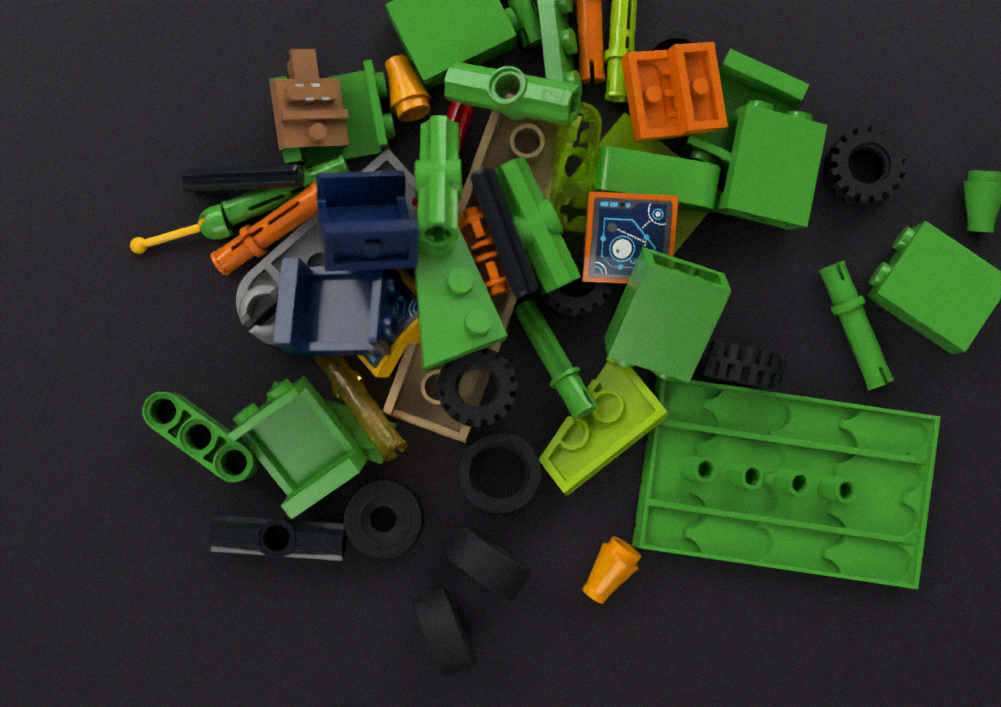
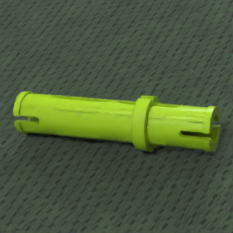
M612 0L609 47L604 51V62L607 63L605 100L610 102H628L621 57L627 52H637L634 50L637 0Z

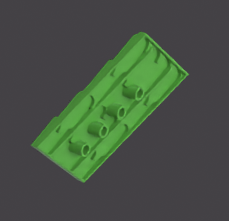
M656 375L653 394L670 416L648 432L647 435L648 441L646 442L641 477L642 484H640L636 527H634L632 541L633 547L897 587L919 588L941 416L690 380V382L677 378L666 380Z

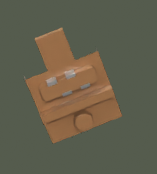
M290 49V60L287 61L289 79H274L269 83L279 151L290 147L343 146V148L349 146L346 119L349 118L348 109H344L340 79L319 78L315 49Z

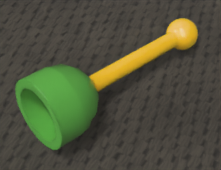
M220 203L203 210L199 216L198 224L148 239L136 237L130 242V248L132 252L142 254L148 247L198 232L212 240L224 239L234 235V227L230 224L223 205Z

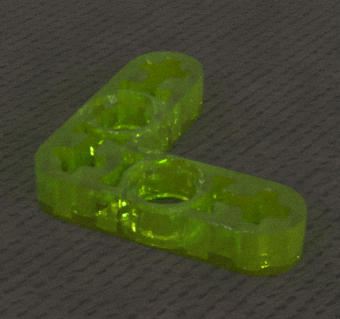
M581 103L579 113L583 114L582 119L584 122L589 123L590 128L581 132L579 145L588 144V149L583 147L567 148V142L573 143L577 139V127L574 125L558 124L550 202L558 215L563 231L586 234V216L572 218L571 223L567 222V215L560 213V207L567 205L570 200H573L574 208L587 210L588 192L595 191L602 122L601 116L595 107L587 103ZM575 155L584 161L586 172L582 179L574 180L566 175L564 163L568 156Z

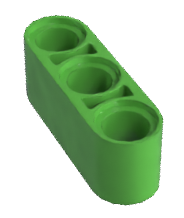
M602 146L596 148L590 191L678 196V209L695 212H714L721 167L702 161Z
M156 392L145 400L142 415L147 425L219 478L227 482H241L252 478L257 473L260 461L240 437L231 442L227 437L231 430L184 396L172 392ZM169 399L175 405L176 415L171 422L166 424L160 419L158 409L161 403ZM200 425H205L211 433V441L204 449L198 448L193 441V433ZM235 450L241 451L247 460L245 470L239 475L233 473L227 464L229 455Z

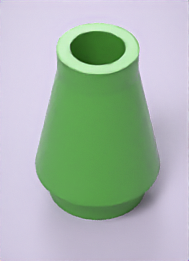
M968 170V179L963 181L968 220L967 231L994 233L995 222L1001 206V172Z

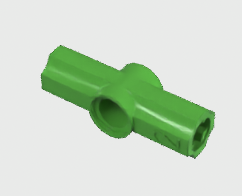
M455 61L452 67H448L444 80V96L449 102L502 112L507 118L512 120H521L528 117L571 126L573 121L577 120L581 107L582 90L579 85L524 75L520 69L513 66L493 69ZM520 88L518 94L513 98L505 99L510 90Z
M444 115L431 116L427 122L421 123L420 160L415 161L416 199L419 201L417 209L419 240H424L431 246H447L450 241L458 239V200H462L461 159H459V127L457 122L451 121Z
M525 157L513 159L497 167L495 170L524 249L545 294L579 279L581 276L561 236L563 228L558 215L549 199H544Z

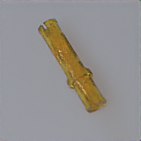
M313 356L315 364L320 367L332 384L331 392L335 398L344 401L380 452L382 459L390 461L399 456L395 451L396 448L400 452L405 451L408 444L401 438L363 385L365 379L361 373L353 371L343 356Z

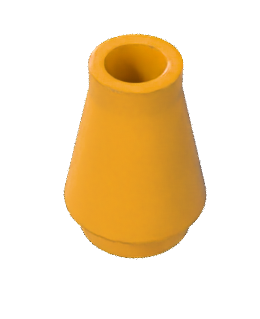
M396 55L389 58L384 65L387 71L391 112L397 115L400 122H413L425 117L431 111L429 103L432 98L412 67L409 57L407 55Z
M613 536L608 543L602 544L589 578L582 588L583 592L594 601L604 604L607 598L639 569L637 563L642 557L641 554L625 541Z

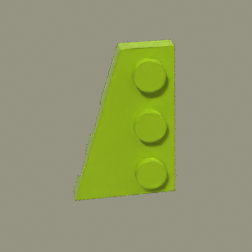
M607 357L606 360L608 362L595 380L592 379L587 387L598 408L581 419L573 420L571 416H567L538 459L566 496L570 495L670 416L633 368L621 366L609 357Z

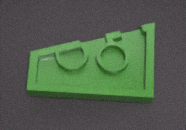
M459 226L458 239L450 241L447 246H431L428 242L418 239L417 268H414V278L419 313L418 325L421 337L422 372L504 341L507 333Z

